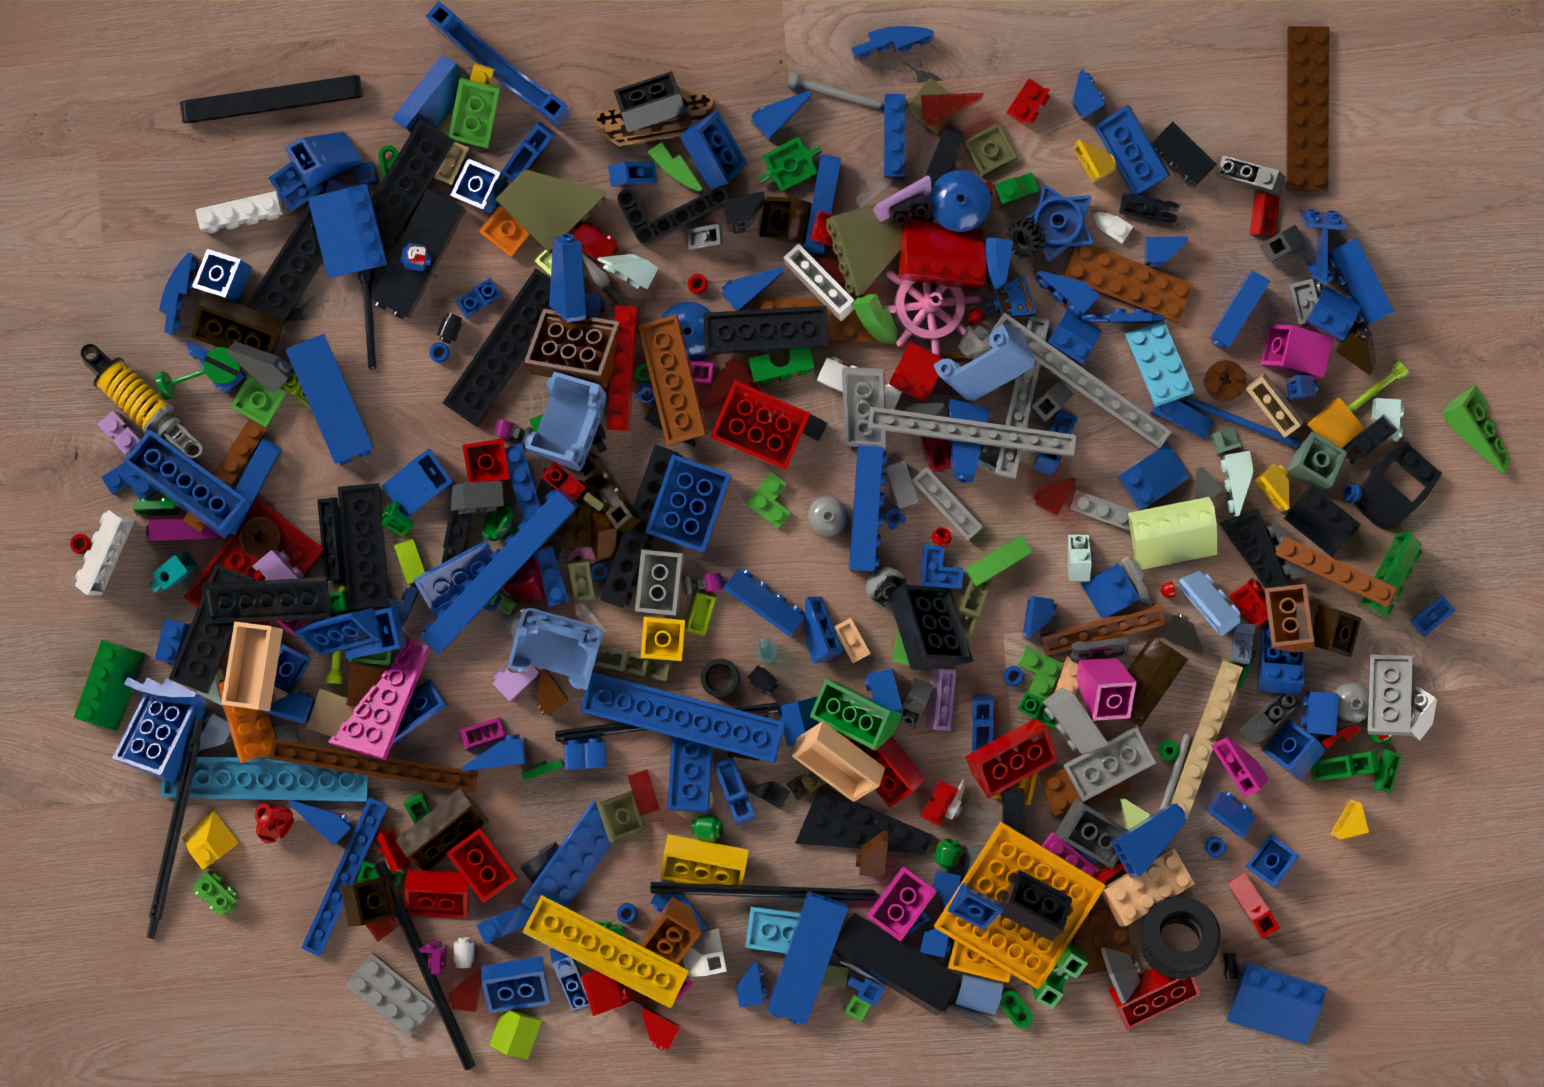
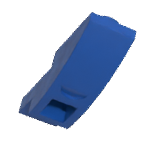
M896 26L878 29L868 33V42L852 47L851 53L854 59L859 58L863 60L870 57V53L878 50L881 53L890 49V45H893L895 52L900 51L904 53L911 50L912 46L918 43L920 46L930 43L931 39L934 38V31L915 26Z
M187 253L175 267L161 298L159 311L167 313L164 333L170 335H177V331H180L181 328L179 314L180 310L182 311L184 308V298H182V295L190 296L191 291L195 289L192 287L195 281L193 273L197 271L198 259H196V255L193 253Z

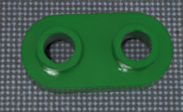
M391 145L383 146L378 153L383 179L399 154L397 148ZM387 152H392V159L388 160L386 158Z
M1006 990L1002 992L999 1004L1013 1024L1018 1028L1028 1027L1033 1019L1028 1007L1015 991ZM1007 997L1013 998V1002L1007 1004L1005 1000ZM1020 1013L1025 1014L1024 1020L1018 1019Z

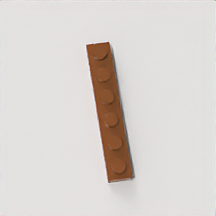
M249 418L213 475L231 487L267 429ZM187 513L183 519V523L199 533L205 527L204 523L190 513Z
M1284 536L1275 554L1286 561L1389 608L1398 590L1396 587Z
M1156 604L1044 633L1040 636L1044 653L1048 656L1071 650V645L1079 641L1087 643L1114 639L1166 624L1161 604Z

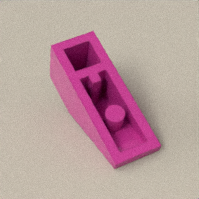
M1229 736L1211 745L1244 797L1261 790L1269 780L1259 762Z

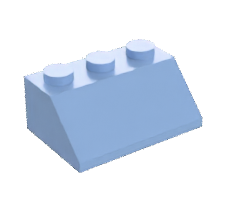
M1198 571L1179 580L1184 595L1220 637L1240 623L1239 610L1233 604L1230 606L1225 601L1227 597L1220 589L1217 591L1212 586L1214 582L1208 574L1203 575Z

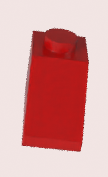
M644 1006L642 1015L649 1039L653 1042L652 1045L659 1050L664 1048L668 1050L680 1029V1025Z

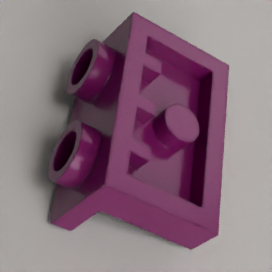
M429 941V943L420 948L421 953H432V956H429L428 968L431 969V974L439 975L446 970L447 945H442L441 941Z

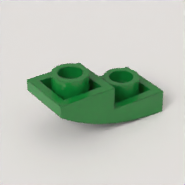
M1026 691L1017 710L1054 729L1057 723L1054 718L1050 719L1044 712L1046 708L1042 703L1044 700Z

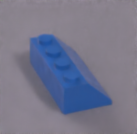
M1357 238L1328 253V264L1331 269L1335 268L1338 274L1336 279L1339 285L1344 287L1347 292L1346 298L1361 306L1356 317L1358 322L1369 325L1395 312Z
M745 568L742 571L737 569L723 589L791 637L805 618L802 616L804 611L796 605H793L791 608L785 603L787 599L778 592L776 595H773L768 591L770 587L760 580L757 583L751 579L754 575Z

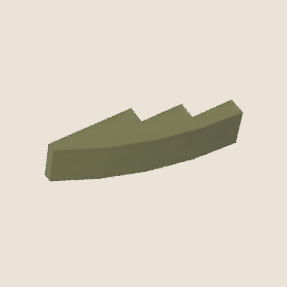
M970 579L958 609L967 642H969L984 605L992 583L990 579L976 587Z
M600 645L594 665L669 682L673 661L641 658V654Z

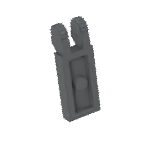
M1127 637L1087 643L1079 641L1071 645L1072 653L1070 654V659L1078 663L1079 660L1127 657L1129 641Z

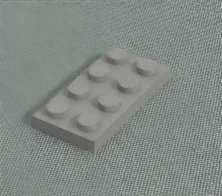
M843 367L845 446L858 447V445L886 448L887 431L867 429L870 407L886 409L884 369Z
M1370 655L1368 734L1410 736L1413 656Z
M1137 726L1107 741L1108 744L1106 746L1082 754L1063 764L1082 802L1156 763Z
M373 952L346 984L350 990L408 1037L414 1033L435 1007V1002Z

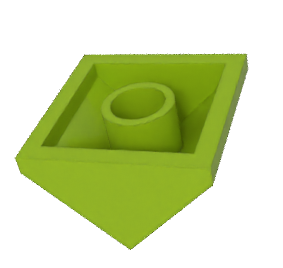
M516 1010L503 1011L500 1014L489 1046L507 1056L529 1059L542 1020Z

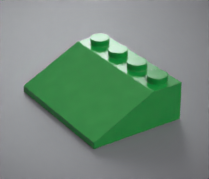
M1403 532L1395 534L1374 578L1398 589L1389 608L1363 597L1359 605L1360 608L1380 618H1385L1386 615L1389 616L1394 608L1392 603L1395 597L1398 598L1403 590L1401 585L1404 579H1408L1412 573L1413 568H1411L1413 561H1417L1422 553L1420 549L1422 544L1412 533Z

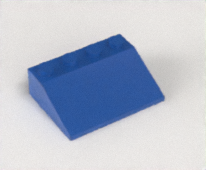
M362 184L308 198L328 279L388 265L369 184Z
M672 454L645 533L706 553L732 475Z
M143 696L113 759L173 784L184 762L188 740L192 736L195 719L204 720L209 709L204 705L166 703Z
M1244 961L1226 1021L1307 1044L1322 1008L1327 987L1317 982Z

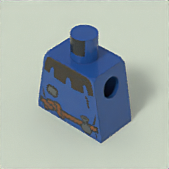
M1026 275L994 290L995 299L985 301L987 312L991 313L999 310L1001 317L1004 312L1012 318L1036 314Z

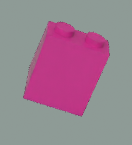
M1270 325L1260 365L1300 375H1309L1314 378H1323L1327 370V361L1332 350L1333 338L1294 325Z
M1117 658L1079 660L1076 680L1091 720L1130 718L1136 681Z

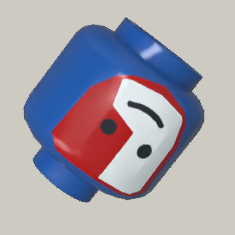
M408 243L402 249L400 263H404L406 269L423 271L426 265L430 266L432 253H428L426 245Z

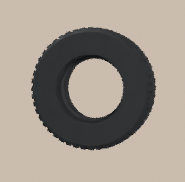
M1185 896L1165 898L1160 900L1159 903L1154 904L1143 920L1139 936L1141 953L1145 961L1148 962V965L1165 977L1179 980L1196 977L1211 966L1218 952L1221 931L1217 918L1207 906H1204L1198 900L1195 901L1196 899L1186 898ZM1170 924L1186 925L1196 933L1199 945L1188 952L1175 951L1163 942L1160 935L1161 930Z

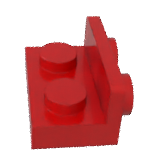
M1028 78L1006 114L1024 126H1027L1029 122L1033 124L1039 115L1036 111L1040 105L1044 107L1051 97L1048 95L1050 89H1045Z
M1251 578L1244 585L1233 591L1229 597L1247 621L1257 627L1268 619L1263 586L1259 581Z

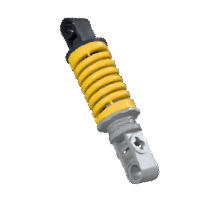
M87 344L82 347L81 357L83 363L96 375L93 385L101 389L110 400H113L121 410H124L127 416L136 421L138 426H142L145 434L150 429L197 464L203 460L202 445L185 427L180 425L181 420L172 415L174 406L170 405L166 400H161L162 397L156 394L154 389H150V385L145 384L142 378L139 379V375L134 373L133 369L127 368L124 359L118 357L111 360L94 344ZM90 353L96 354L93 359L86 358ZM192 449L199 450L198 454L194 456L188 453Z

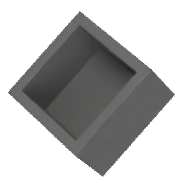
M502 481L462 483L449 486L451 511H458V514L477 512V509L478 513L497 511V507L504 506Z

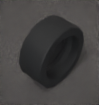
M723 658L709 661L703 667L700 674L702 687L709 695L714 697H725L732 694L739 683V672L736 666L731 661ZM724 666L730 670L732 681L726 689L717 690L710 686L708 674L713 667Z

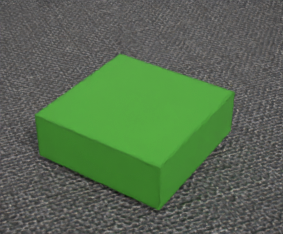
M853 994L844 1013L863 1022L872 1004Z

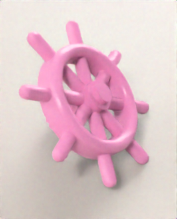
M893 271L886 273V276L899 286L895 295L894 305L882 306L888 307L890 314H896L898 322L905 330L896 342L898 347H903L912 335L919 339L931 340L932 353L940 356L939 338L948 335L954 329L967 339L972 337L971 331L960 324L964 314L965 304L979 303L981 301L979 295L964 296L961 288L939 285L932 293L931 285L929 283H922L923 295L911 286L915 281L899 279V276ZM948 288L953 298L942 299L941 295ZM906 292L918 302L904 304ZM955 306L953 317L940 307ZM920 310L912 321L906 314L908 311ZM926 315L929 330L918 327ZM935 315L946 322L947 325L937 329Z

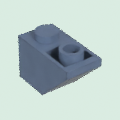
M213 713L212 716L208 715L203 723L205 728L199 739L201 740L199 751L228 743L232 735L227 718L218 713Z

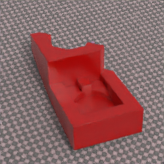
M1357 725L1344 727L1336 730V735L1325 736L1319 743L1325 749H1328L1340 737L1345 741H1349L1361 729Z

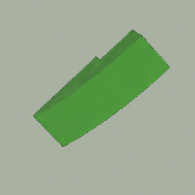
M662 142L648 151L654 162L674 181L700 194L703 192L702 187L681 155L673 159Z
M877 294L859 295L852 305L867 331L881 344H896L900 336L888 307L881 306Z
M1020 535L965 570L976 587L1032 553V550L1024 537Z

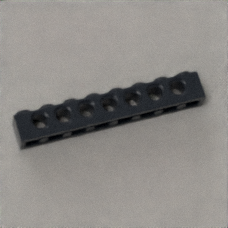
M656 444L654 445L633 504L634 509L647 526L652 512L649 514L644 513L642 507L646 502H651L655 506L659 494H652L649 487L655 482L662 485L665 474L660 475L657 473L656 467L660 463H665L668 466L672 454L679 455L676 451ZM636 526L627 533H623L600 597L601 601L624 608L625 605L629 606L633 596L630 593L632 585L636 586L639 574H637V570L640 566L641 550H645L646 546L650 547L653 535L637 532ZM638 541L640 543L639 551L631 552L629 550L630 542ZM625 560H630L633 563V569L629 572H625L622 569V563ZM623 579L626 582L624 591L616 590L615 583L617 580Z

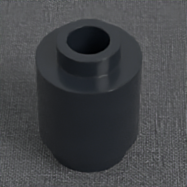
M447 312L446 317L443 316L436 334L440 336L439 340L450 344L451 341L456 342L462 327V318Z
M759 665L748 676L751 680L750 683L763 695L766 693L771 694L778 687L776 684L778 679L767 669L761 668Z

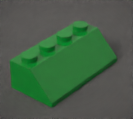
M107 639L101 640L73 718L118 731L132 692L124 683L128 677L136 681L145 653Z
M825 679L810 714L812 719L820 723L822 721L834 730L873 750H877L895 733L902 713L838 681Z

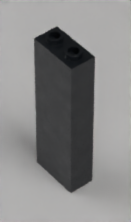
M427 188L371 296V299L375 301V306L383 310L386 307L393 310L392 314L402 320L404 316L410 319L466 211L463 206ZM408 243L426 245L428 253H432L430 266L426 265L423 271L406 269L404 263H400L403 247H406Z
M856 913L849 918L832 952L936 1016L947 1011L951 1004L948 1001L952 994L955 995L961 985L958 983L961 978L960 976L904 942H900L891 934Z

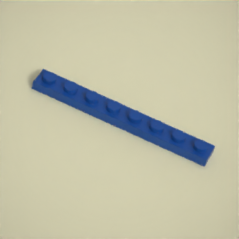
M520 443L506 447L505 452L509 475L523 521L525 519L529 521L533 517L531 512L540 504L523 444ZM542 545L534 553V559L538 558L548 606L552 607L568 602L569 599L554 548L543 547Z
M369 797L301 949L319 957L322 955L344 906L340 886L355 882L387 811L388 804Z

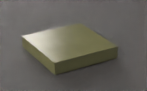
M929 78L905 109V112L938 136L960 107L962 101Z
M999 121L962 141L981 178L1018 158Z
M633 790L596 803L609 843L646 830Z

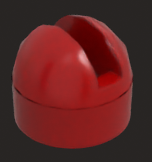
M1173 581L1166 582L1161 587V594L1166 598L1177 597Z

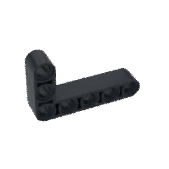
M714 188L650 222L632 190H621L617 200L638 242L643 246H650L723 208V201L716 203L713 197L715 194L721 193L725 196V199H728V194L723 188ZM624 195H631L633 197L630 204H623L621 202ZM697 203H704L706 210L704 212H697L695 210ZM680 212H685L688 214V219L680 222L677 220V215ZM640 213L642 215L641 221L637 223L632 222V214ZM661 222H668L670 228L667 231L659 230L658 226ZM643 231L651 232L652 236L648 241H643L640 238Z

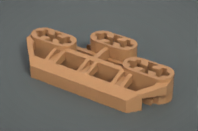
M678 87L683 102L689 105L687 106L686 113L662 122L678 120L679 118L680 126L679 123L665 125L662 130L660 122L651 125L652 132L651 128L627 132L624 121L618 118L621 117V112L616 102L612 108L602 109L595 113V129L598 134L618 148L677 138L690 126L699 121L693 120L690 123L689 116H708L715 112L714 100L708 92L691 93ZM703 98H706V101H710L706 107H703V104H701ZM692 99H695L697 108L696 110H694L693 105H691L693 104ZM611 113H614L617 124H613ZM602 116H605L606 119H610L606 120L605 125H602V123L600 122ZM621 128H623L624 137L622 133L615 134V139H613L605 132L622 130Z

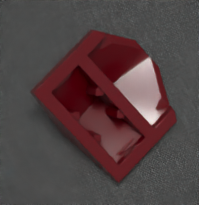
M920 436L925 460L932 474L951 469L949 440Z
M538 558L528 560L504 586L506 592L520 603L546 599Z

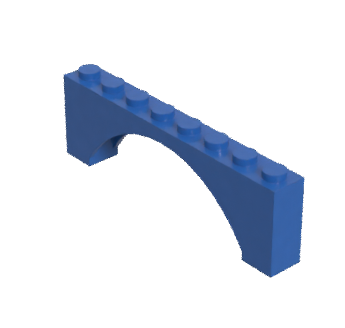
M440 1L426 15L428 22L435 30L474 62L495 69L493 77L556 129H559L571 114L564 102L505 60Z

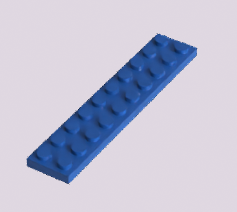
M592 672L580 712L776 763L785 726L784 721Z

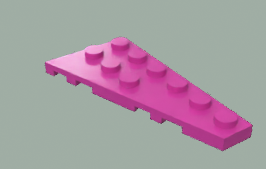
M410 639L406 647L395 658L393 665L388 671L385 670L381 675V680L376 686L373 685L356 706L353 715L347 722L344 721L340 726L341 730L335 737L332 736L328 742L337 747L386 760L431 648L425 643Z

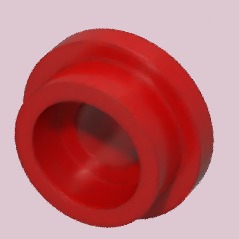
M694 274L688 279L687 287L691 293L699 295L706 291L708 282L703 275ZM695 281L702 283L700 288L694 287Z
M974 308L969 311L966 321L970 322L972 326L982 322L986 318L984 309Z
M938 527L932 532L931 539L939 546H947L951 543L952 536L947 528Z
M76 534L70 541V547L77 554H85L91 548V540L85 534ZM80 540L84 541V546L82 548L78 546V542Z

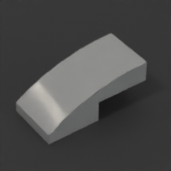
M905 460L886 466L885 469L899 509L918 503L919 501Z

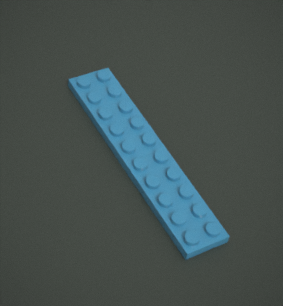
M198 756L188 798L367 802L369 775L269 758H256L240 763L238 757ZM183 764L173 784L161 780V797L176 798Z

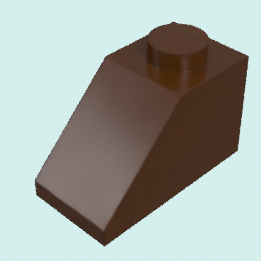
M607 511L591 514V548L596 560L613 558L616 555L617 529L607 516Z
M542 669L536 698L538 704L536 706L543 715L547 713L550 716L570 700L548 670Z
M888 831L881 832L861 846V854L856 856V867H860L859 875L884 877Z

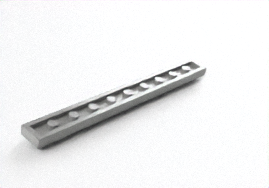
M1005 312L994 326L993 330L1002 324L1021 328L1037 362L1158 448L1163 445L1171 434V430Z
M870 407L867 429L1070 457L1074 456L1076 435L877 407Z

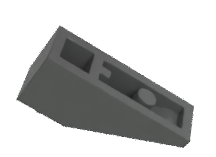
M236 341L226 351L272 394L294 371L289 363L282 360L279 356Z

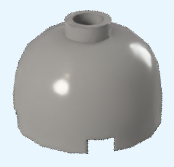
M820 497L809 507L807 515L808 524L820 536H836L847 525V508L842 501L835 497Z
M880 567L874 570L866 581L867 595L877 607L887 608L885 605L891 604L889 596L901 585H906L907 579L896 568Z
M1356 682L1344 683L1333 692L1339 694L1337 717L1341 721L1359 723L1368 717L1369 690L1364 685Z

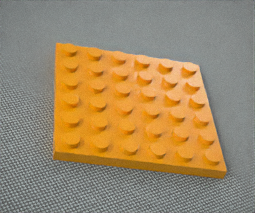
M1000 821L934 927L1040 990L1106 885ZM1018 870L1073 898L1064 931L1052 942L1002 915H999L983 930L948 912V908L962 883L985 893L1001 903L1004 893Z

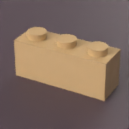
M1266 373L1248 385L1246 390L1284 438L1302 425V418Z

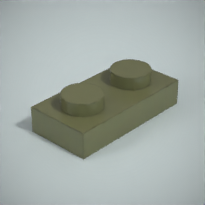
M589 559L569 561L568 567L574 601L594 600L595 590Z

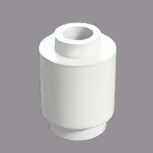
M459 937L458 941L454 942L453 962H455L456 968L472 967L475 942L471 941L469 937Z

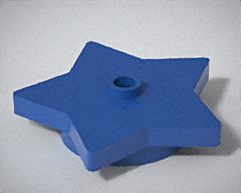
M1047 185L1043 186L1037 210L1026 218H1029V220L1035 219L1034 223L1039 222V229L1043 227L1044 231L1041 233L1045 234L1046 237L1042 240L1046 242L1042 246L1048 262H1051L1068 246L1094 245L1085 223L1092 199L1090 195L1067 198ZM1057 221L1063 222L1062 225L1056 226Z

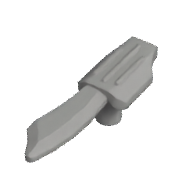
M1130 556L1122 559V569L1130 583L1135 584L1141 605L1146 607L1152 606L1150 594L1141 580L1144 573L1138 562L1130 558Z

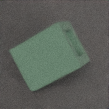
M1234 428L1210 435L1216 454L1242 446L1241 442H1238Z

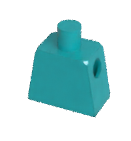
M189 552L176 554L153 572L155 579L149 585L155 593L162 589L174 588L200 569V567Z

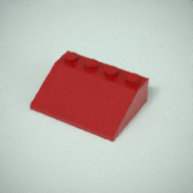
M911 219V223L903 224L899 279L970 290H979L985 285L986 257L983 230L973 229L967 232H953L945 229L938 223Z
M734 380L710 437L786 470L810 416V412Z

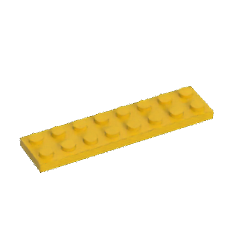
M542 895L522 932L670 1009L689 970Z

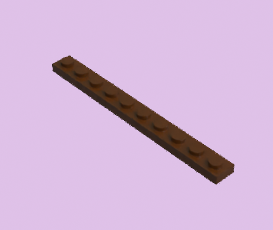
M275 738L272 739L269 759L457 790L461 788L463 791L475 792L478 771H462L460 768L392 757L382 760L355 751Z

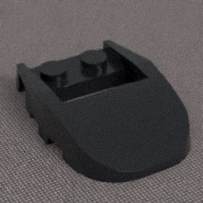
M1403 441L1398 449L1390 452L1370 470V474L1360 485L1362 496L1356 503L1357 508L1375 526L1384 529L1393 528L1405 520L1426 500L1442 472L1438 471L1410 446L1407 441ZM1394 461L1425 487L1413 502L1382 476Z

